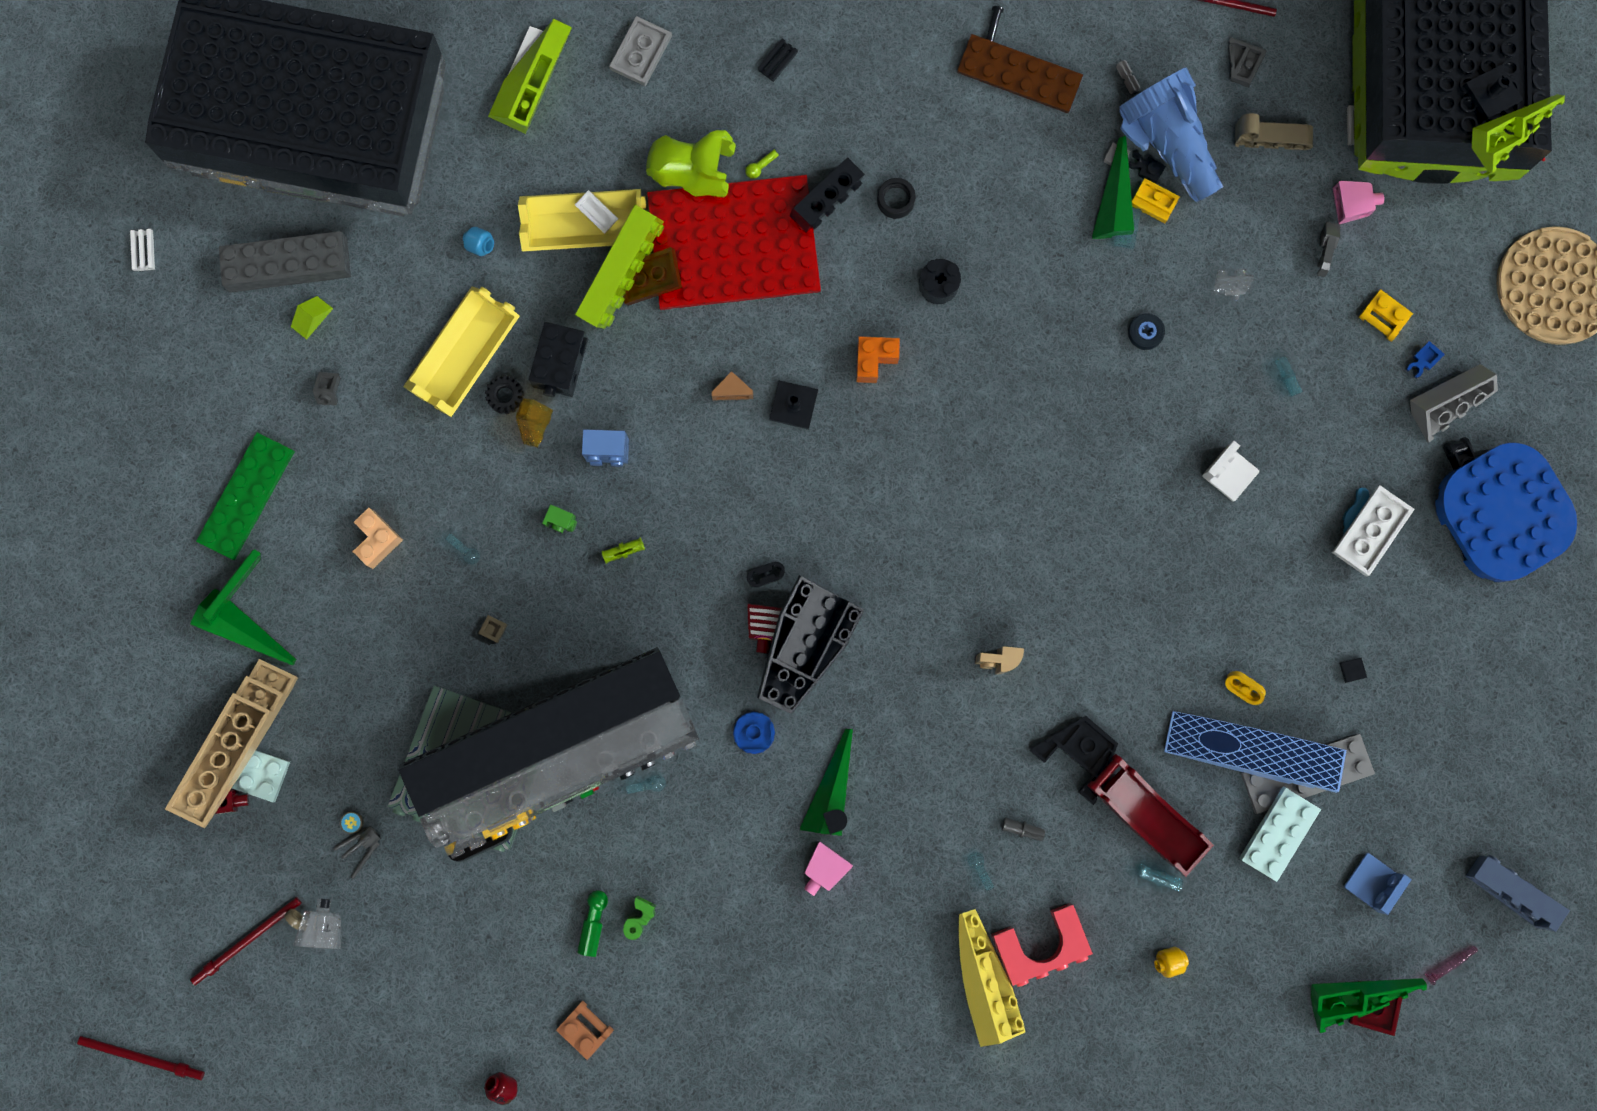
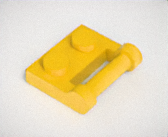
M1380 289L1358 318L1362 321L1366 320L1386 335L1387 340L1392 342L1413 313ZM1371 311H1374L1376 314H1378L1380 317H1382L1384 320L1390 323L1394 328H1389L1387 325H1385L1383 322H1381L1379 319L1371 314Z

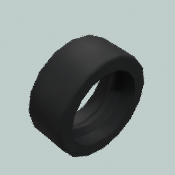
M891 178L885 181L880 186L877 195V204L880 211L885 216L893 219L907 216L913 210L915 204V190L911 183L902 178ZM898 187L907 193L908 202L903 208L894 209L886 204L884 197L889 189Z

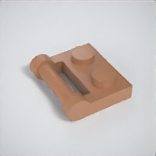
M582 1001L556 1031L588 1060L611 1035L614 1029L610 1026L607 1027L586 1007L587 1004ZM580 1013L602 1033L599 1038L577 1018Z

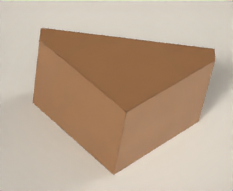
M732 371L712 391V400L753 399V390Z

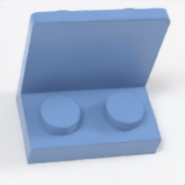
M1366 853L1345 883L1344 888L1378 913L1388 915L1412 879L1405 874L1394 872L1374 856Z

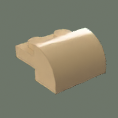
M1003 646L997 649V654L980 653L976 655L975 664H980L982 669H993L996 667L995 674H1003L1013 670L1020 664L1024 648Z

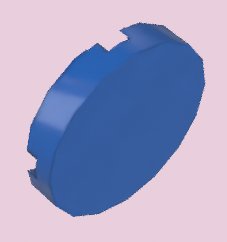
M750 712L737 720L734 725L733 735L740 749L746 753L757 754L764 752L771 746L774 741L775 730L773 723L767 716L758 712Z

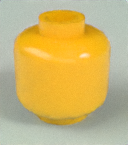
M1177 947L1158 951L1154 961L1157 972L1166 978L1184 974L1189 964L1186 953Z

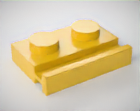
M1144 178L1132 200V207L1165 224L1180 196Z

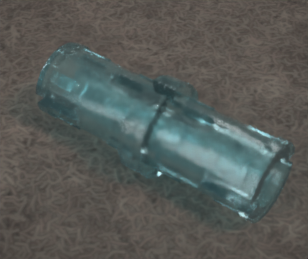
M1142 864L1138 871L1139 878L1151 881L1158 887L1164 886L1176 892H1180L1182 889L1183 879L1166 874L1164 870L1158 871ZM1152 875H1156V876H1158V877L1164 878V879L1168 880V882H1166V881H1164V880H1161V879H1158V878H1156V877H1153Z

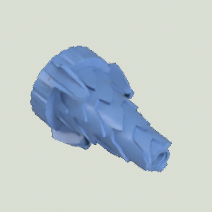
M1186 67L1119 107V113L1123 118L1120 129L1136 146L1141 148L1142 152L1148 149L1150 142L1157 149L1162 159L1168 163L1174 176H1179L1189 196L1197 202L1217 192L1223 185L1215 171L1217 169L1216 164L1207 149L1208 144L1203 134L1202 124L1197 116L1194 92L1196 84Z

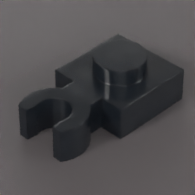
M1134 153L1132 157L1137 159L1138 163L1129 161V168L1139 169L1138 176L1156 184L1166 166L1151 157H1148L1145 161L1139 153Z

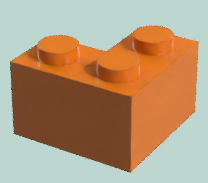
M859 337L856 382L877 383L878 363L898 364L900 338Z

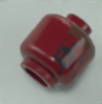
M497 1072L487 1079L484 1089L486 1097L490 1101L499 1105H506L515 1099L518 1085L513 1077Z

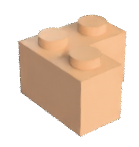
M368 508L354 521L368 537L353 552L366 566L372 569L403 541L371 508Z

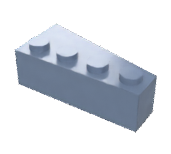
M1479 855L1466 874V877L1534 927L1554 932L1558 930L1570 912L1569 909L1538 890L1531 883L1520 878L1513 870L1500 865L1501 862L1491 855Z

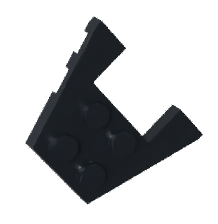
M1083 716L1035 745L1029 751L1045 763L1058 747L1091 774V777L1078 793L1094 805L1097 801V795L1087 785L1091 780L1094 781L1110 764L1118 743L1091 719Z

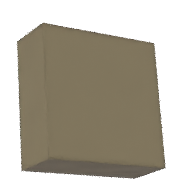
M488 615L478 634L498 643L507 624Z

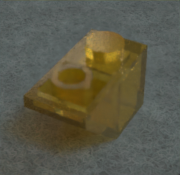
M523 398L516 414V421L523 444L538 448L543 440L545 429L550 423L553 410L536 400Z

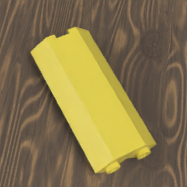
M641 189L591 192L618 218L605 234L575 206L585 193L520 196L518 210L521 222L519 236L522 251L613 246L634 205L646 209L645 196L641 197Z
M472 286L403 386L421 400L428 402L437 410L452 417L520 317L514 312L515 307L508 302L503 304L495 301L490 297L491 293L484 287L479 289Z

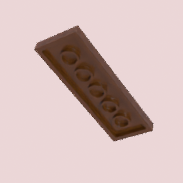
M974 34L970 36L957 73L1065 113H1069L1083 74Z

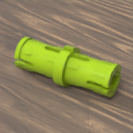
M640 537L625 544L621 542L619 546L603 550L602 556L607 564L622 557L624 559L628 558V555L645 550V547Z

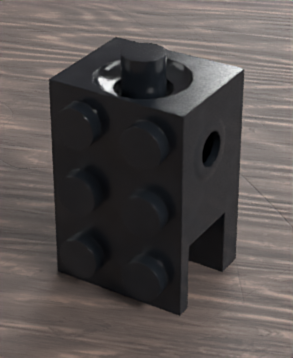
M544 322L528 379L533 388L544 390L543 395L548 397H555L556 393L573 397L588 338L584 337L585 331Z

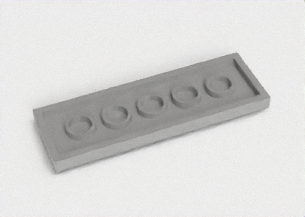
M1360 734L1326 744L1347 750L1341 785L1375 774ZM1244 772L1240 773L1255 814L1269 810L1283 786L1302 798L1327 791L1294 783L1287 784Z

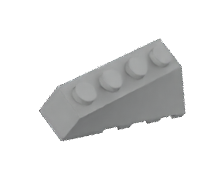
M1479 364L1411 399V414L1427 442L1434 439L1433 435L1440 430L1444 432L1450 427L1449 423L1457 417L1459 419L1464 417L1470 407H1477L1498 391L1497 374Z

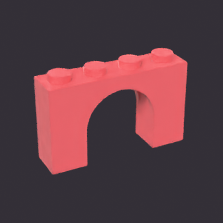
M1068 903L1050 911L1059 932L1060 941L1057 951L1048 959L1037 961L1028 958L1023 953L1014 928L1011 926L991 934L1010 984L1017 987L1024 986L1029 983L1028 980L1031 978H1044L1049 975L1048 972L1051 970H1064L1069 967V963L1074 961L1076 963L1084 962L1089 959V955L1093 954L1073 904Z

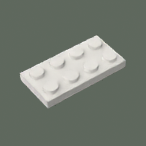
M1377 486L1332 553L1364 576H1370L1414 511V508L1382 486Z

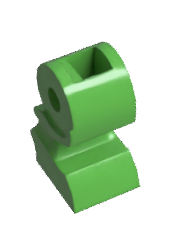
M639 896L635 898L634 904L636 909L642 911V916L629 917L623 928L625 937L630 940L639 938L644 930L643 925H647L656 914V905Z

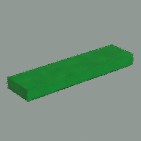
M255 549L251 551L202 614L203 622L208 625L212 624L261 560L260 552Z

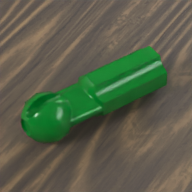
M599 890L590 893L587 899L589 912L587 919L583 923L577 953L580 955L596 957L603 925L600 922L602 911L608 904L606 893Z

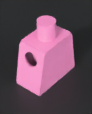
M1339 181L1333 187L1338 224L1368 217L1376 210L1375 205H1382L1384 203V194L1382 192L1373 193L1372 184L1369 182Z
M819 841L804 871V874L811 878L804 889L813 896H815L821 886L830 891L853 865Z

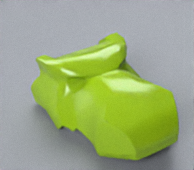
M726 130L712 131L696 143H685L664 135L654 141L650 147L646 163V173L662 187L680 186L693 196L711 195L725 197L728 194L729 184L725 182L727 175L717 171L720 155L727 157L734 155L736 144Z

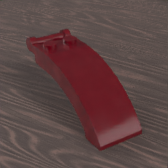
M1115 754L1111 758L1110 764L1094 781L1091 780L1087 786L1145 843L1183 876L1187 877L1214 845L1202 832L1173 809L1119 755ZM1119 766L1121 768L1120 771L1102 790L1100 786Z

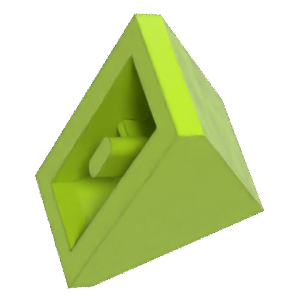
M318 296L305 301L297 306L291 328L305 339H308L333 308Z

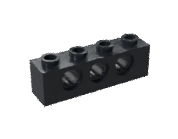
M847 157L793 208L789 216L806 233L811 228L815 230L822 223L821 218L825 215L829 217L836 208L834 206L838 202L840 204L844 203L849 197L848 193L851 190L855 192L863 184L861 179L865 174ZM838 181H842L845 186H841ZM825 194H829L832 199H828ZM811 206L816 207L819 212L813 211Z

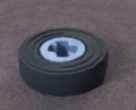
M1150 313L1136 316L1128 328V337L1131 343L1142 350H1151L1157 347L1165 336V326L1162 320ZM1144 327H1146L1147 330H1151L1149 336H1147L1146 333H1142V331L1145 329Z

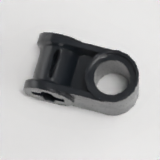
M1462 437L1459 441L1452 444L1446 443L1443 446L1453 470L1476 458L1472 444L1466 437Z

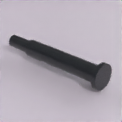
M1001 6L992 7L993 15L986 39L993 42L1000 15L1004 12V8Z

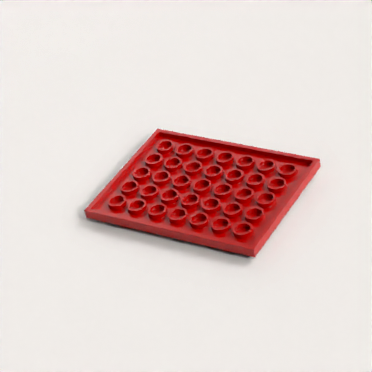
M807 175L728 183V194L725 197L711 195L693 196L683 188L647 192L649 213L664 221L662 233L659 237L656 236L653 241L654 253L670 247L675 249L682 284L680 289L659 295L660 310L821 292L814 230L811 228L806 233L789 216L793 208L809 194Z

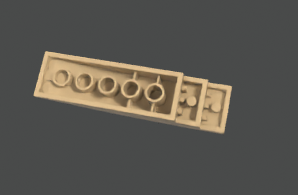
M259 659L249 677L246 676L236 694L233 693L165 810L206 828L273 723L298 677Z

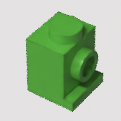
M550 505L542 524L548 528L551 524L553 530L563 533L564 530L573 532L577 521L574 514Z

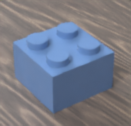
M583 430L582 455L587 462H590V465L602 466V463H611V466L621 467L623 463H628L629 438L625 431Z

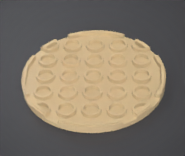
M1545 227L1522 236L1507 250L1498 268L1497 292L1505 314L1520 331L1533 339L1555 345L1577 343L1597 333V244L1590 239L1591 237L1566 227Z

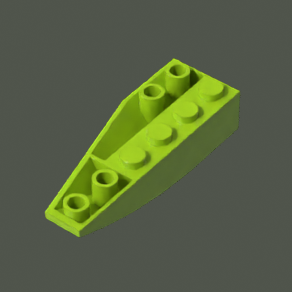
M556 19L550 22L504 79L488 117L526 134L572 27Z

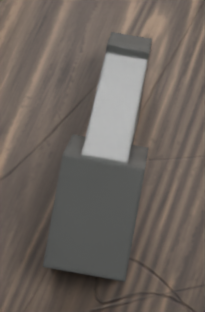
M1326 222L1321 230L1320 246L1323 247V251L1318 262V267L1320 268L1317 276L1325 277L1330 269L1334 249H1336L1340 239V224Z

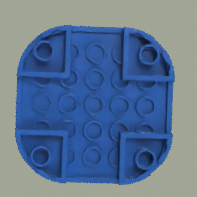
M1506 443L1491 448L1460 468L1451 471L1445 476L1438 487L1440 489L1439 496L1435 500L1438 519L1441 525H1447L1465 555L1466 560L1463 561L1465 565L1482 579L1486 578L1494 582L1520 579L1564 553L1574 540L1577 530V515L1571 499L1543 455L1525 444Z

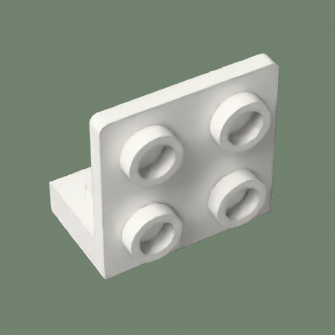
M1235 441L1225 447L1202 475L1203 478L1233 502L1236 501L1259 473L1255 466L1236 452L1240 445Z

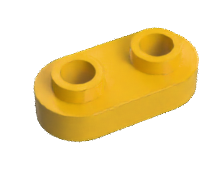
M1233 671L1227 675L1225 685L1229 691L1251 705H1259L1264 701L1266 691L1262 685L1239 671Z

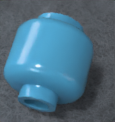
M471 227L463 235L464 248L468 252L478 256H485L493 250L494 240L490 232L479 227Z

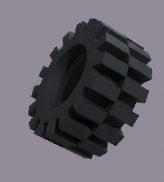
M499 375L496 376V380H490L492 383L487 384L486 387L488 389L485 390V398L490 407L500 414L516 412L515 409L520 408L521 402L523 403L524 401L523 388L519 382L511 376L509 378L507 375H503V377ZM509 388L512 390V398L508 402L498 400L497 394L500 389Z

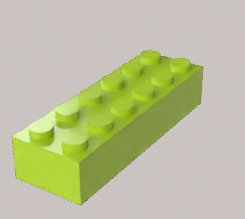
M634 205L578 308L576 316L598 328L605 329L606 326L609 327L612 324L616 308L619 309L622 306L626 290L629 291L634 284L633 277L636 272L639 273L643 268L645 255L651 253L655 237H659L664 229L662 225L664 223L663 220Z

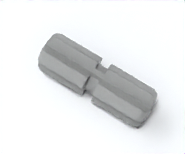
M1127 61L1119 62L1116 68L1121 78L1125 79L1124 83L1129 93L1134 94L1138 92L1140 85L1135 76L1132 75L1133 72Z

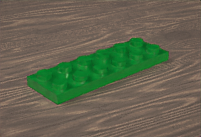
M257 432L196 542L235 561L295 451Z

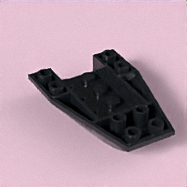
M799 575L780 611L757 698L792 714L844 650L864 609Z

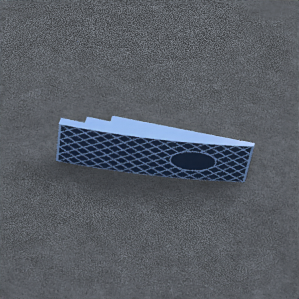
M1172 711L1164 752L1287 784L1294 783L1309 788L1316 787L1336 793L1340 790L1347 751L1278 733Z

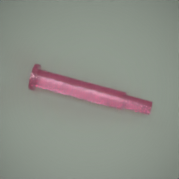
M1473 946L1466 952L1460 953L1431 974L1426 973V978L1430 984L1435 985V981L1467 961L1469 957L1478 952V949Z

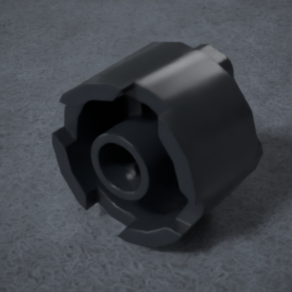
M946 259L929 261L923 268L919 279V290L922 296L933 304H945L951 301L956 296L961 283L959 267ZM938 279L942 280V284L937 283Z

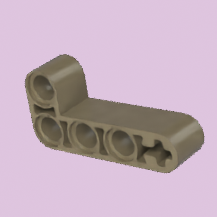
M1244 114L1235 124V146L1245 145L1248 148L1264 146V148L1270 149L1284 147V149L1309 150L1313 148V126L1307 124L1259 122L1258 114Z

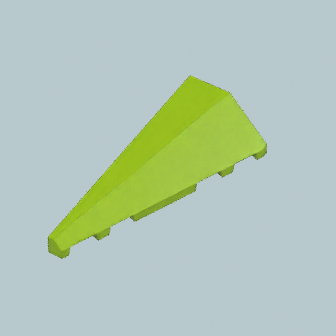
M1556 94L1474 127L1472 132V150L1486 170L1491 173L1497 170L1496 165L1501 160L1506 161L1509 158L1508 153L1513 147L1524 143L1529 135L1540 127L1539 122L1544 117L1549 118L1552 115V110L1557 105L1564 103L1565 96ZM1528 123L1533 124V129L1528 130ZM1506 128L1507 131L1513 132L1514 135L1507 134L1504 129Z

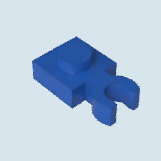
M1428 341L1413 356L1417 362L1408 365L1406 370L1409 371L1412 367H1415L1418 372L1414 378H1418L1422 375L1424 367L1429 371L1445 354Z

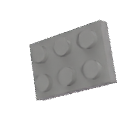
M636 16L609 66L610 70L646 87L672 38V32Z

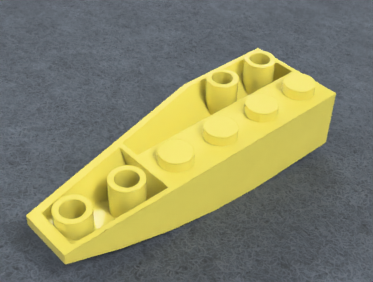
M976 909L959 914V948L963 983L980 1047L1000 1044L1025 1033L1017 999Z

